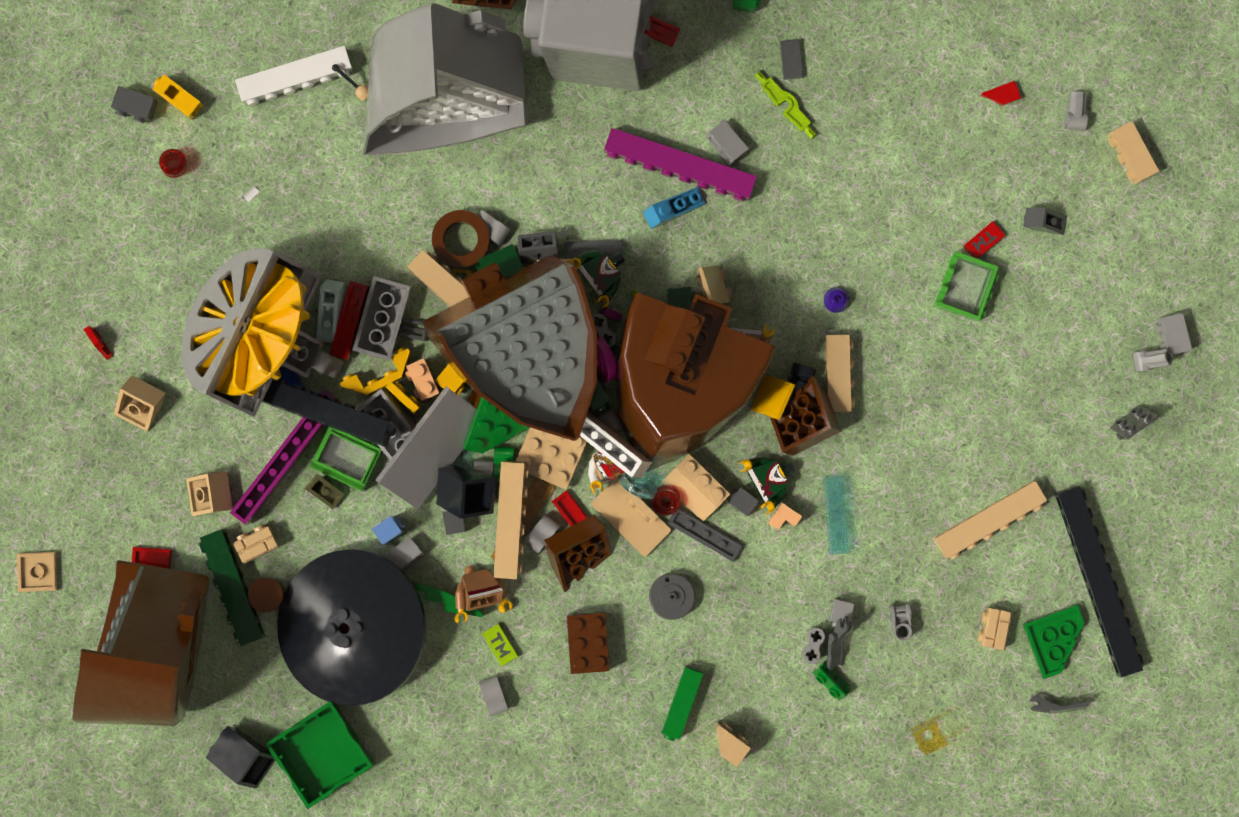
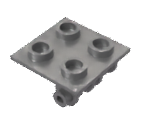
M1140 405L1131 409L1130 413L1125 417L1116 420L1110 429L1117 433L1116 436L1119 440H1129L1159 416Z

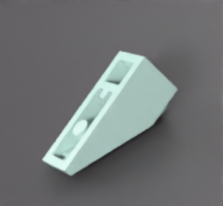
M327 279L320 287L316 339L319 341L333 343L344 302V282Z

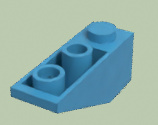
M696 187L651 205L643 214L650 229H653L706 203L699 188Z

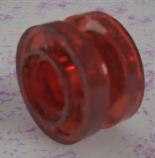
M168 149L161 154L159 165L164 175L169 178H179L186 172L187 161L181 151ZM171 160L178 161V165L173 168L169 167L168 163Z
M671 485L658 487L654 492L652 501L655 511L667 516L674 514L678 510L680 503L679 491ZM669 498L671 501L664 502L662 499Z

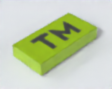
M499 623L482 633L501 667L518 657Z

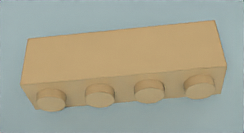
M850 335L825 336L826 394L835 413L851 412V408L855 406L854 397H851V389H854V378L851 377L850 370L854 369L853 358H850V351H853V339H850Z

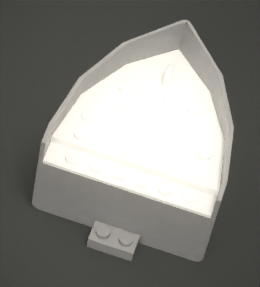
M432 3L388 20L372 37L363 145L364 155L434 149L470 142L507 130L527 126L522 41L517 34L506 30L505 19L482 10L465 15L442 5Z

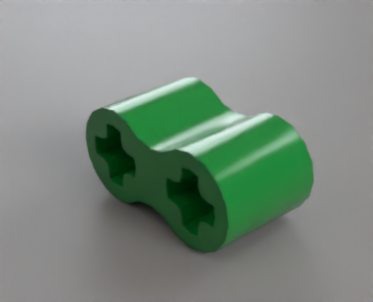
M494 447V476L496 477V483H500L501 462L503 460L514 461V447Z

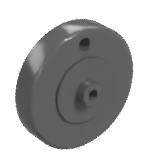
M668 573L658 577L651 585L649 602L654 612L660 617L676 620L687 615L693 608L695 591L687 578L680 574Z

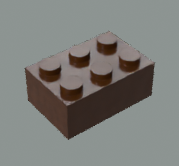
M605 612L567 615L571 674L610 671Z

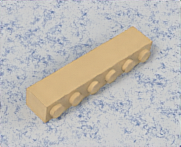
M507 460L501 462L494 578L517 579L518 575L522 574L523 563H519L520 555H523L524 552L521 536L525 535V524H522V517H526V505H523V500L527 498L528 486H524L525 478L529 476V467H526V462Z
M1031 481L933 539L943 557H950L952 560L961 555V550L965 548L970 550L977 546V541L983 538L985 541L994 536V531L998 529L1002 531L1010 527L1011 521L1015 519L1020 521L1027 517L1026 513L1032 509L1035 512L1043 508V503L1047 499L1037 482Z

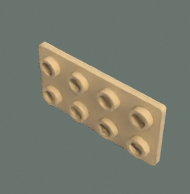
M618 477L591 502V505L644 557L671 532V529Z

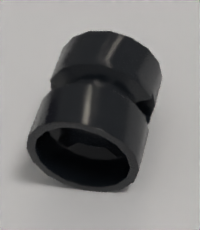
M793 363L790 371L792 377L787 380V382L795 385L792 392L796 393L800 388L802 389L812 376L815 377L817 370L806 365Z

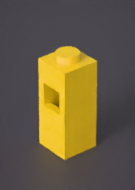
M166 75L158 77L154 82L153 90L191 120L204 106Z

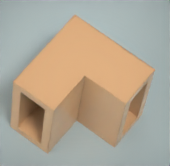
M780 503L767 523L779 530L784 521L792 526H796L802 516L785 504Z

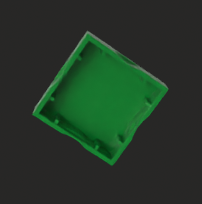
M331 701L265 744L279 767L288 775L292 787L307 810L375 764L338 705Z

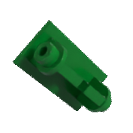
M825 662L812 672L816 680L820 684H824L829 690V694L838 700L845 698L846 694L851 691L850 685L841 676L836 680L833 678L837 672L834 669L829 670Z

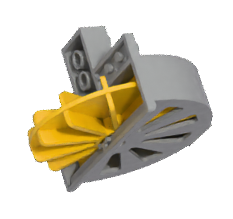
M265 248L244 251L224 263L210 277L204 287H201L185 320L186 325L182 340V362L185 374L192 386L203 394L255 417L272 379L279 380L281 378L280 366L308 378L312 369L310 365L317 350H321L324 343L300 331L302 321L309 319L310 314L305 310L322 276L277 251Z

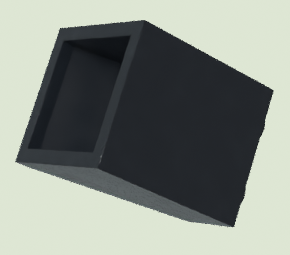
M459 466L438 468L436 505L460 519L494 514L496 477Z
M228 725L222 730L220 737L211 746L209 753L205 757L236 784L255 789L276 761L267 748L238 728Z

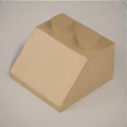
M131 376L120 388L114 415L148 432L163 405L166 393Z
M227 471L186 478L192 516L233 509Z

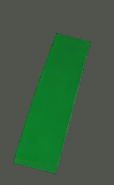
M413 582L417 591L427 592L426 600L445 603L444 611L458 613L454 594L430 585ZM466 608L464 609L467 615L483 617L484 612L479 609L467 611Z

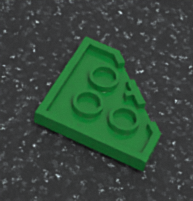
M481 397L463 448L483 454L530 427L517 423Z
M1073 605L1022 624L1042 679L1062 673L1067 658L1071 654L1077 636L1084 625L1078 605Z

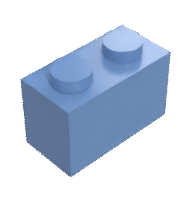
M390 516L375 526L372 531L382 545H387L406 532L403 529L406 525L400 517Z

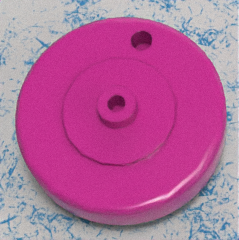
M597 337V378L601 382L607 383L616 377V362L607 342L601 337Z

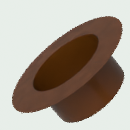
M456 210L445 214L437 221L432 232V246L436 255L444 263L454 267H467L478 262L477 259L484 256L489 244V233L483 220L476 214L465 210ZM458 224L472 226L478 236L477 245L474 250L463 256L454 255L445 247L446 233L451 227Z
M260 578L254 581L248 590L249 603L259 612L275 611L280 608L284 600L285 588L275 578Z

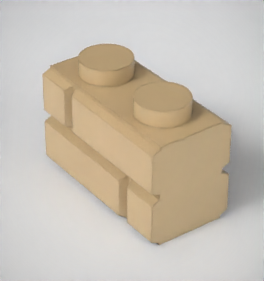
M263 524L254 528L255 532L250 535L244 533L236 537L238 541L233 544L243 564L280 547L271 526L265 527Z
M988 607L986 611L982 612L981 622H984L983 629L979 630L977 641H980L981 646L1005 650L1012 612Z

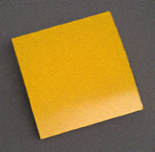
M765 375L750 410L780 420L795 385Z

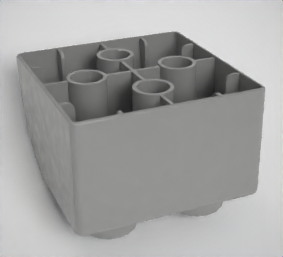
M526 0L523 24L524 36L531 38L532 56L544 58L553 80L640 91L643 71H637L639 55L644 56L642 50L647 49L648 35L644 34V31H649L650 16L652 15L654 0Z

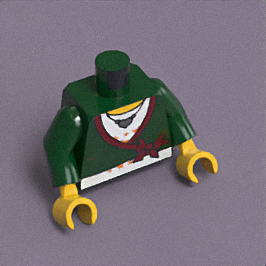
M592 250L585 251L576 258L568 260L567 263L573 262L575 269H579L599 295L595 303L597 304L600 300L603 301L604 306L601 309L608 306L609 301L616 294L621 282V272L617 267L626 261L622 254L617 252L610 258L606 252Z
M754 457L739 461L738 464L742 463L745 467L741 472L748 473L764 503L760 508L767 507L768 512L766 515L770 514L783 501L788 492L787 485H789L786 476L795 472L791 462L780 467L777 460L773 461L770 457Z

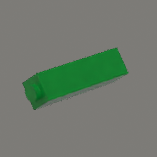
M684 666L661 733L665 734L664 738L675 741V739L680 740L703 672Z

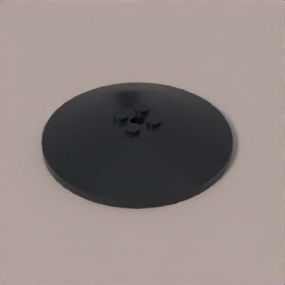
M364 550L334 551L308 563L290 582L279 608L277 621L278 641L282 656L290 672L310 693L334 704L346 706L364 705L392 694L414 672L425 644V611L413 582L392 561L376 553ZM343 623H347L350 627L347 634L342 631Z

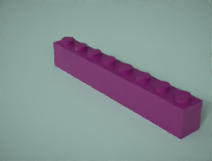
M611 128L604 148V153H607L609 158L617 160L619 157L625 159L627 164L635 166L637 163L643 165L645 170L654 172L655 169L661 171L663 176L672 178L673 175L679 177L681 182L690 184L691 181L697 183L699 188L708 190L709 187L715 189L717 194L723 196L730 194L734 196L735 200L741 202L749 200L757 177Z
M325 389L321 392V398L327 399L332 397L339 400ZM302 417L230 514L243 524L249 525L325 425Z

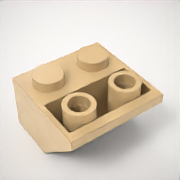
M717 721L715 727L719 752L723 758L738 767L751 749L748 744L749 741L740 733L735 735L732 727L724 721L722 724Z

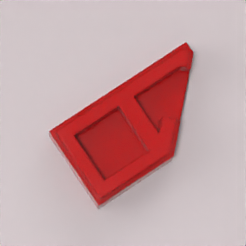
M1015 81L981 93L983 98L990 99L1001 106L1021 99Z
M87 326L83 329L93 345L106 360L113 357V354L94 327Z

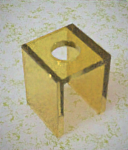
M933 718L910 729L920 751L924 755H928L948 745L947 741L942 739L936 726L938 722ZM925 730L932 732V738L928 741L923 740L921 737V733Z

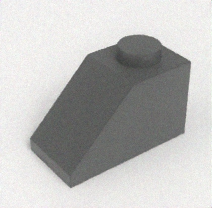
M1026 208L1023 226L1035 231L1064 235L1067 216L1047 208Z

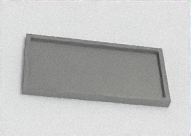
M445 387L376 478V481L416 509H419L438 483V468L451 466L464 449L463 445L476 408L448 387Z

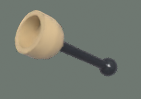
M338 64L332 65V70L338 72L356 88V96L361 101H364L367 98L368 86L364 84L357 85L339 69Z

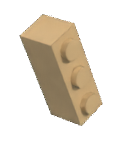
M1133 121L1108 134V142L1112 148L1116 149L1118 153L1117 159L1120 164H1124L1127 169L1126 175L1129 181L1137 184L1159 172Z

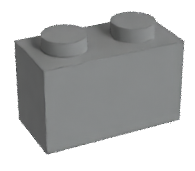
M1183 313L1156 320L1155 330L1158 335L1160 334L1161 338L1159 343L1160 350L1170 349L1173 355L1192 350Z

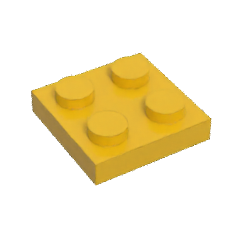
M391 381L388 383L386 388L414 414L418 415L422 411L419 407L421 403L412 395L408 397L405 394L407 390L400 383L396 382L394 384Z

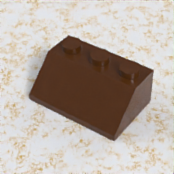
M667 305L644 360L681 376L705 317L687 309Z

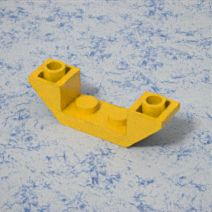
M400 348L391 357L398 371L391 370L384 374V378L380 380L375 378L367 382V387H364L357 374L353 375L352 373L342 378L343 382L339 383L340 386L370 396L381 388H385L390 381L393 383L400 381L404 378L406 366L411 356L410 349Z

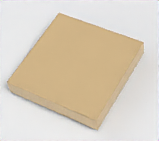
M57 552L17 554L18 592L58 590Z

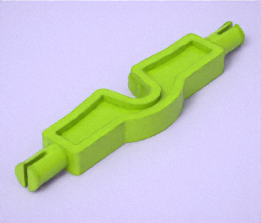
M759 70L754 76L762 83V90L768 95L775 106H779L785 101L788 102L789 107L786 108L783 115L800 132L804 130L812 139L817 133L809 126L811 122L799 109L795 97L789 92L783 91L771 77L767 79Z

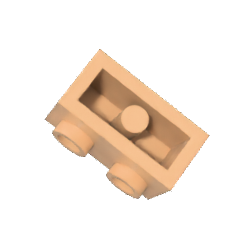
M424 358L406 366L408 371L405 373L409 382L413 381L416 387L413 389L417 400L421 399L422 402H426L441 394Z

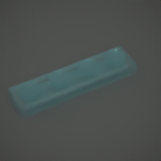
M843 477L823 478L829 555L848 554Z

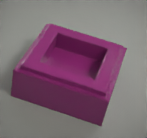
M607 307L604 309L600 308L598 313L617 322H620L623 316Z

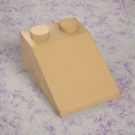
M719 266L698 268L696 277L703 297L723 305L730 304L729 299H732L730 289L726 288L724 281H726L724 270H720Z

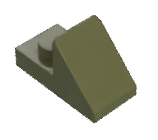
M316 474L305 487V490L331 509H334L345 495L324 476Z

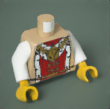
M600 451L593 454L592 459L589 461L588 475L591 483L590 488L594 495L596 488H600L601 492H603V484L626 473Z

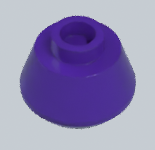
M833 287L825 293L823 301L829 311L840 313L848 307L850 298L847 291L843 288Z

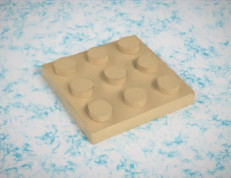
M530 428L516 461L526 462L530 475L567 490L587 441L581 436L578 440L572 441Z

